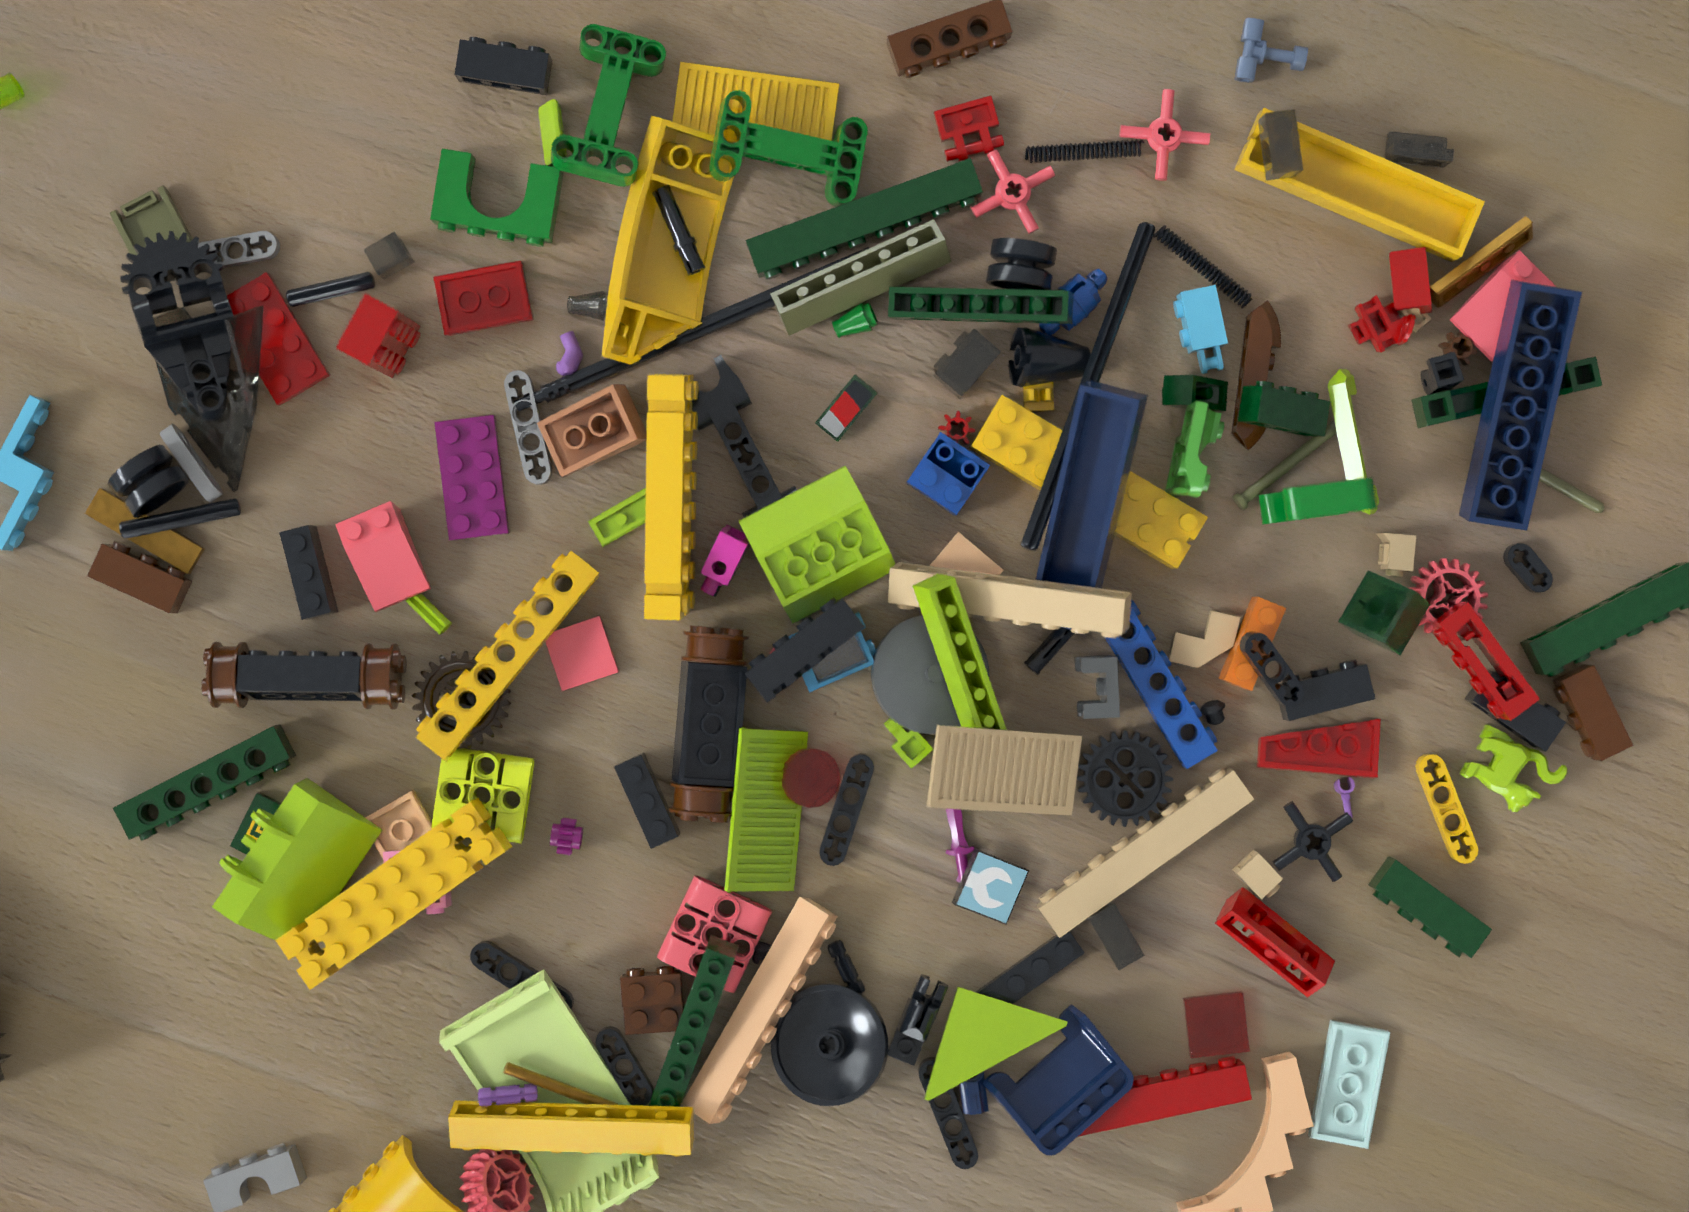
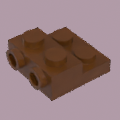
M660 966L656 968L655 972H645L644 968L627 969V973L622 974L620 977L625 1035L676 1032L684 1010L681 970H674L673 966Z

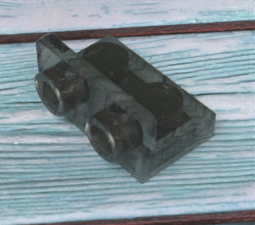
M1389 132L1387 134L1385 159L1391 162L1444 168L1453 162L1454 149H1447L1446 137Z

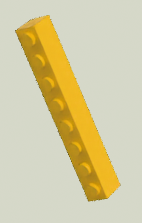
M455 1100L448 1116L450 1148L463 1150L491 1149L493 1151L521 1150L523 1152L551 1151L553 1153L581 1152L584 1154L597 1152L614 1155L631 1153L645 1156L653 1154L682 1156L691 1155L694 1142L693 1107L530 1102L496 1105V1102H493L492 1106H480L478 1101Z

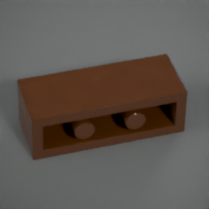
M114 541L113 544H101L87 577L167 613L179 612L192 583V580L184 577L185 572L173 566H168L167 569L158 566L156 558L141 553L140 557L130 553L131 547L123 543Z
M1584 664L1553 679L1556 686L1554 694L1561 704H1565L1569 713L1567 720L1572 729L1578 731L1582 739L1580 742L1581 749L1588 758L1591 757L1593 760L1603 761L1634 746L1594 665Z

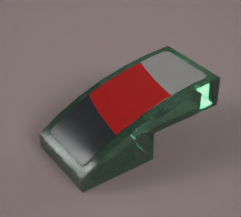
M855 374L815 424L838 442L864 412L878 392Z

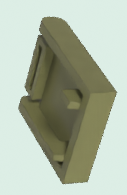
M164 185L158 188L163 199L162 201L151 190L120 206L127 219L123 220L117 210L110 212V216L130 254L138 255L134 249L135 244L146 248L145 237H148L154 243L157 242L156 233L160 232L164 240L168 239L170 231L174 232L176 240H179L183 232L187 233V242L193 240Z

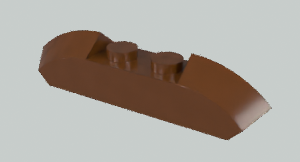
M1268 300L1248 314L1245 323L1231 434L1247 450L1251 449L1258 442L1266 428L1238 422L1243 386H1255L1256 381H1267L1268 371L1273 370L1275 354L1271 353V348H1281L1279 321Z

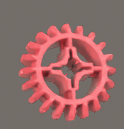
M1441 558L1439 566L1435 561L1428 562L1429 570L1425 567L1418 569L1422 578L1417 576L1411 577V581L1416 584V588L1407 587L1406 591L1413 593L1414 597L1406 599L1405 602L1406 604H1414L1415 608L1411 609L1408 614L1410 616L1419 615L1414 623L1416 626L1426 623L1423 630L1425 633H1431L1433 630H1436L1431 624L1436 618L1431 615L1430 610L1440 608L1445 613L1461 602L1466 596H1468L1469 604L1480 619H1483V616L1477 611L1478 609H1487L1488 606L1485 603H1480V599L1488 597V593L1479 591V588L1483 587L1485 582H1475L1479 575L1478 571H1472L1468 574L1470 564L1464 563L1460 566L1458 559H1452L1449 564L1447 558ZM1446 573L1457 577L1464 586L1453 588L1449 581H1445L1442 574ZM1434 580L1432 584L1434 589L1433 596L1426 600L1427 588ZM1446 593L1455 594L1448 599V603H1437L1446 597Z
M481 1149L480 1152L469 1157V1162L463 1166L465 1172L459 1177L464 1182V1185L459 1188L465 1195L461 1202H465L469 1206L466 1212H527L531 1209L529 1202L534 1197L530 1190L535 1186L529 1182L532 1174L527 1173L525 1170L527 1163H520V1154H513L512 1150L493 1151L492 1149Z

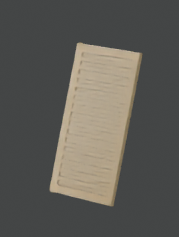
M937 725L927 807L1072 815L1082 736Z

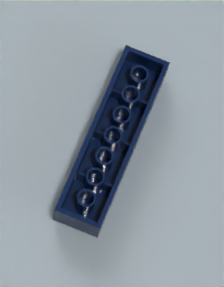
M1511 280L1459 511V516L1467 521L1527 531L1582 292Z

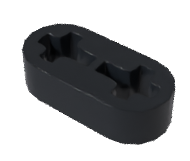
M1523 543L1512 544L1505 549L1503 560L1506 566L1528 591L1534 593L1545 592L1552 586V573L1528 545ZM1514 550L1524 552L1522 560L1527 566H1524L1522 562L1514 563ZM1530 570L1534 574L1543 575L1541 578L1542 585L1532 584L1534 576L1529 572Z

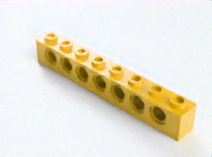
M570 551L567 556L562 553L551 566L554 569L553 573L548 579L543 576L532 589L535 592L533 597L528 602L524 599L514 610L513 614L516 615L514 620L509 625L504 623L494 635L497 640L490 648L487 646L483 647L474 659L478 662L471 671L464 670L455 683L458 687L451 695L445 693L436 704L439 710L432 718L426 716L416 728L419 732L416 738L445 762L448 761L599 578V572L574 552ZM560 578H567L572 582V588L567 592H561L555 587L556 581ZM541 601H549L554 608L550 614L541 615L536 611L537 604ZM522 624H530L534 628V633L529 638H521L517 634L518 627ZM511 647L515 651L514 658L508 662L501 661L498 658V652L501 648ZM484 670H491L496 674L495 681L490 685H483L478 680L479 674ZM471 693L476 696V703L472 708L465 709L459 705V699L463 694ZM451 716L456 719L457 725L452 732H443L440 729V722L444 717Z

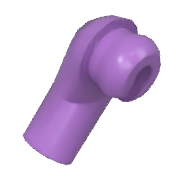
M569 331L560 336L566 351L561 361L557 362L556 370L562 376L572 375L576 372L583 358L582 350L574 332Z

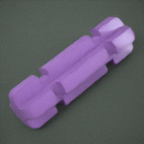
M524 1084V1087L521 1088L519 1085L495 1087V1090H491V1087L478 1090V1103L480 1106H492L493 1102H496V1105L521 1103V1100L535 1102L538 1098L537 1086L533 1084Z

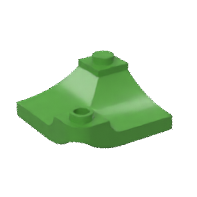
M1195 401L1186 407L1181 435L1176 437L1165 487V492L1175 498L1180 496L1197 498L1200 497L1202 491L1207 492L1211 475L1206 474L1208 466L1200 461L1199 456L1207 444L1212 445L1216 443V439H1221L1224 422L1220 421L1222 413L1210 410L1208 403Z

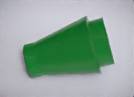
M860 303L839 319L832 321V325L837 337L841 338L847 335L872 331V327L877 326L878 321L870 303L865 305Z

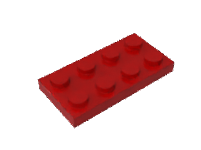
M265 272L227 295L234 316L233 333L277 405L284 404L330 376L269 273Z

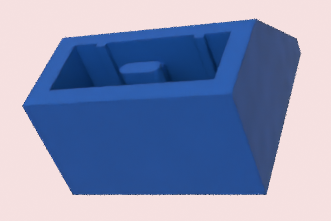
M940 432L906 484L956 516L990 465Z

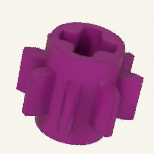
M563 818L561 819V824L553 823L550 846H557L556 854L571 855L573 849L580 850L583 827H576V819Z

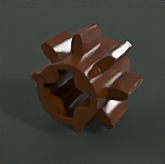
M1461 331L1457 334V337L1452 332L1447 333L1446 338L1448 342L1438 344V347L1443 349V355L1455 351L1458 362L1460 360L1464 366L1470 364L1469 355L1478 354V351L1473 349L1472 341L1465 337ZM1459 343L1458 348L1462 350V353L1458 355L1457 349L1453 348V345Z

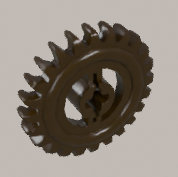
M452 651L450 661H447L443 655H440L441 665L438 666L433 662H429L432 672H420L425 682H415V686L420 688L421 692L412 694L414 699L420 700V703L414 705L412 709L422 711V714L416 718L417 722H422L426 716L432 718L439 710L436 704L439 701L440 693H449L445 690L446 688L452 691V693L458 686L452 687L448 682L458 678L466 669L471 671L478 663L474 660L478 653L472 660H469L467 651L463 652L461 659H458L456 653ZM484 670L479 674L478 680L483 685H490L495 681L496 674L491 670ZM510 689L504 691L466 737L465 742L468 748L472 747L473 738H476L480 744H483L482 734L484 733L493 738L492 726L500 729L503 728L498 717L507 718L509 716L501 708L511 705L510 701L502 698V696L511 692ZM466 693L468 694L467 700L473 707L476 703V698L473 694ZM460 705L462 708L465 709L471 708L469 705ZM444 717L440 722V729L443 732H452L456 728L457 721Z

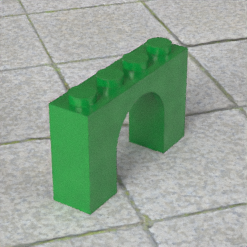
M441 149L430 220L438 225L437 229L447 232H455L456 228L466 229L467 234L477 237H485V233L496 234V239L507 242H514L515 238L526 239V244L537 247H544V242L552 244L564 175L561 170L551 166L531 163L526 194L520 207L508 216L492 218L479 213L472 203L471 186L476 158L472 153Z

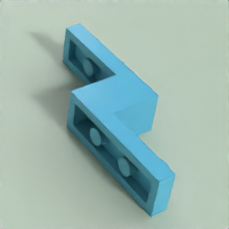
M29 395L0 450V481L19 491L0 527L1 550L13 551L14 548L21 544L25 536L24 528L28 521H32L39 509L37 504L41 496L50 490L53 483L51 479L54 474L53 471L23 456L24 452L29 451L34 444L35 436L33 435L38 426H41L49 415V410L47 409L50 402Z

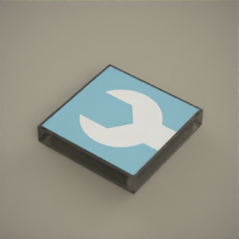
M974 848L952 903L1007 925L1029 870Z

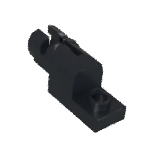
M923 974L920 975L911 998L907 1000L888 1048V1056L915 1066L923 1043L928 1038L948 989L947 984L938 980L932 994L927 995L926 991L930 984V976Z

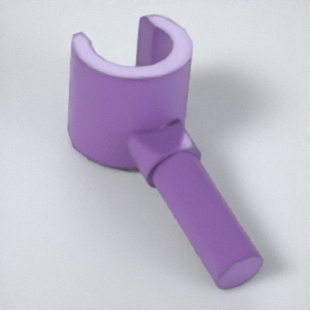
M1348 777L1349 787L1347 790H1343L1340 787V780L1337 779L1334 783V789L1337 793L1341 794L1344 813L1347 812L1353 818L1350 792L1354 790V780Z

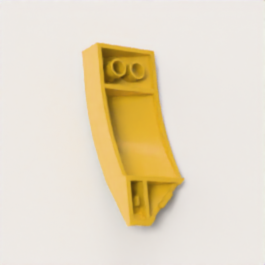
M655 116L650 118L638 158L636 178L631 184L613 261L602 356L631 365L653 349L657 350L673 341L684 331L702 324L701 317L711 261L726 201L734 179L733 176L728 181H718L711 175L709 164L715 137L711 134ZM719 159V169L724 173H730L732 170L731 163L726 159ZM666 185L671 187L691 236H694L697 241L695 244L697 251L706 267L704 270L690 276L687 274L679 252L674 250L673 245L675 243L652 194L653 191Z

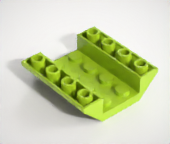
M846 466L739 520L758 561L792 624L820 610L832 598L839 600L889 574L890 568L896 564Z

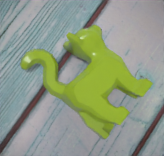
M1486 724L1479 735L1482 741L1477 745L1476 749L1481 752L1490 751L1494 756L1488 766L1480 763L1465 762L1459 774L1465 778L1473 776L1478 778L1489 790L1502 795L1507 802L1508 809L1517 813L1522 808L1527 807L1534 798L1540 799L1541 797L1538 792L1529 786L1515 782L1518 774L1528 761L1536 763L1538 775L1544 782L1549 784L1562 782L1568 773V769L1565 765H1561L1556 772H1550L1547 758L1543 753L1514 742L1505 732Z

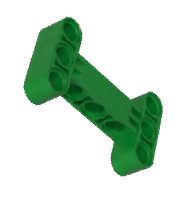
M590 24L581 31L579 50L585 59L603 65L584 139L570 135H560L555 138L551 148V162L558 170L626 187L631 185L636 178L638 161L633 153L615 148L614 145L632 74L636 73L647 77L659 75L664 68L666 50L656 40L598 24ZM589 39H596L601 44L598 46H591L586 41ZM625 47L630 52L628 54H620L615 49ZM654 55L659 60L657 62H649L645 59V56ZM568 149L572 152V155L570 157H561L557 151ZM592 156L597 157L602 163L591 165L587 162V159ZM624 164L629 166L631 171L629 173H621L616 167Z
M734 90L723 99L719 109L709 164V171L716 180H730L739 172L742 157L826 175L825 197L835 207L846 204L855 198L868 134L867 125L862 119L858 117L846 119L837 127L834 141L749 122L751 99L741 90ZM729 100L739 101L742 105V113L732 112L729 107ZM846 126H852L856 129V140H852L846 135ZM725 129H731L736 133V143H729L725 140L723 136ZM841 155H846L851 159V169H846L841 165ZM719 159H726L731 163L732 170L730 173H724L719 169ZM836 184L846 188L847 196L845 199H841L836 195Z
M1373 477L1282 489L1283 492L1258 495L1262 525L1377 508Z

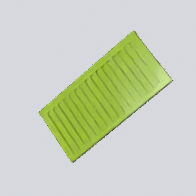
M739 728L724 891H794L808 743L807 731Z

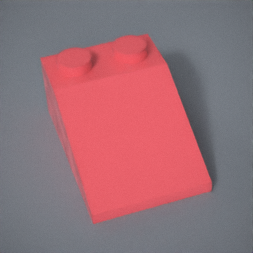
M1520 250L1503 261L1450 318V321L1491 362L1495 355L1511 280L1556 287Z
M392 501L335 524L348 558L375 612L431 589L402 512Z

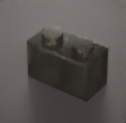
M1293 109L1265 113L1258 120L1266 181L1296 177L1303 171L1296 111Z
M975 328L969 334L964 331L953 343L957 347L950 356L944 353L934 365L937 369L934 377L959 399L965 395L1001 353L998 348Z
M1112 901L1087 918L1118 970L1145 956Z

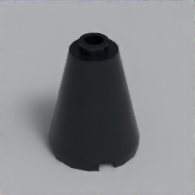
M1018 327L1013 334L1010 344V350L1015 351L1014 360H1009L1008 362L1011 384L1025 387L1083 377L1091 355L1090 350L1086 346L1027 327Z

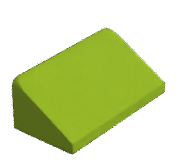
M551 99L538 109L546 166H553L551 162V148L554 139L560 135H565L561 106L556 99ZM566 149L557 151L561 157H567Z

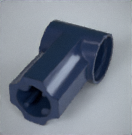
M984 1071L959 1084L963 1114L976 1115L989 1111L986 1087L982 1083L985 1080Z

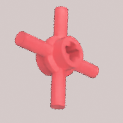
M1171 89L1163 90L1160 118L1154 120L1149 128L1121 125L1119 137L1146 139L1150 147L1157 152L1155 180L1158 181L1167 180L1169 153L1176 150L1181 143L1209 145L1210 133L1182 131L1180 124L1172 118L1175 91ZM1162 129L1166 130V135L1170 136L1167 141H1164L1163 135L1160 134Z
M997 149L987 154V157L1000 180L996 185L995 195L971 207L972 213L975 218H978L1001 205L1005 209L1017 211L1028 234L1035 232L1039 227L1027 206V202L1032 188L1055 176L1052 167L1048 166L1024 178L1019 174L1009 173ZM1008 186H1011L1012 189L1018 188L1020 190L1017 198L1013 194L1009 196L1006 194L1009 189Z

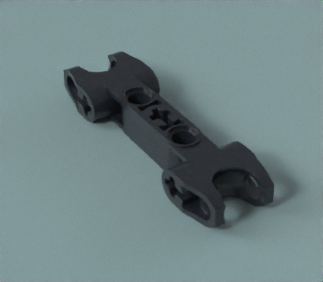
M722 355L714 358L720 375L718 386L712 391H698V398L692 400V411H697L698 413L697 428L699 431L712 424L715 425L756 506L742 513L745 518L797 491V489L793 486L781 493L779 492L738 413L739 410L751 405L752 402L739 377L730 369ZM737 424L741 427L742 433L738 439L730 440L726 437L725 430L729 425ZM746 439H748L749 444L743 445L747 453L755 454V457L752 458L753 464L747 466L745 462L739 463V460L743 458L739 448H736L735 451L731 449L732 446H738ZM757 477L767 478L769 481L767 491L763 493L755 492L752 487L754 479Z

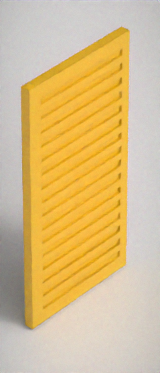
M680 62L672 122L715 136L721 102L730 92L741 90L751 99L749 122L832 141L839 90L838 83ZM729 100V107L732 112L742 113L741 103L737 100ZM731 129L724 130L723 136L725 140L736 143V133Z

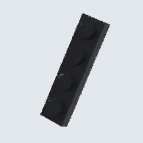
M1070 931L1060 938L1056 934L981 987L976 993L1014 1004L1085 952Z

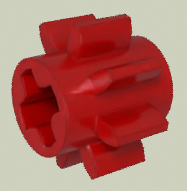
M957 411L955 418L952 419L949 415L945 414L944 419L947 424L946 426H938V430L945 431V435L958 443V441L962 440L964 444L968 445L970 442L966 437L967 433H975V429L969 428L967 424L971 421V416L964 420L960 418V411ZM952 422L955 425L960 423L963 425L961 430L963 436L960 437L958 434L952 436L950 434L952 429L950 424Z

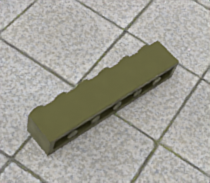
M933 219L770 294L780 319L790 336L887 292L889 287H898L952 261L946 240Z

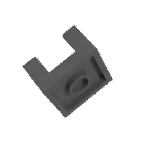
M1111 655L1074 657L1076 671L1099 673V678H1096L1097 696H1100V700L1078 701L1077 716L1083 719L1120 717L1117 657Z

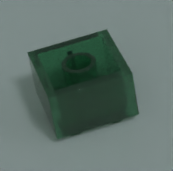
M1368 570L1338 622L1353 634L1401 656L1428 610L1430 603L1416 591Z

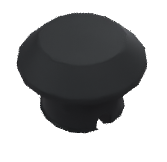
M1212 700L1202 705L1200 712L1206 716L1207 723L1218 725L1224 721L1225 717L1222 710L1225 708V703L1219 700Z
M758 942L752 957L753 963L758 964L759 960L763 962L772 945Z

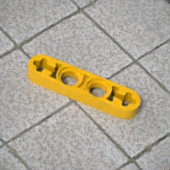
M1423 754L1416 761L1415 768L1447 851L1455 861L1463 864L1471 863L1478 855V845L1446 764L1438 755ZM1428 760L1437 763V767L1433 768L1436 778L1443 777V781H1435L1429 785L1428 781H1434V778L1430 772H1424V768L1428 766ZM1444 786L1449 792V797L1445 802L1438 803L1434 799V791L1438 787ZM1450 814H1456L1460 820L1459 826L1455 830L1450 831L1445 826V819ZM1465 832L1464 836L1459 837L1464 845L1470 847V849L1466 850L1467 856L1464 857L1461 854H1457L1456 851L1460 849V844L1455 838L1451 840L1450 836H1458Z

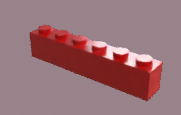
M1228 1056L1218 1059L1216 1064L1206 1065L1204 1062L1191 1064L1188 1070L1166 1069L1160 1072V1076L1148 1078V1075L1134 1076L1132 1088L1079 1136L1252 1100L1245 1064L1234 1056Z

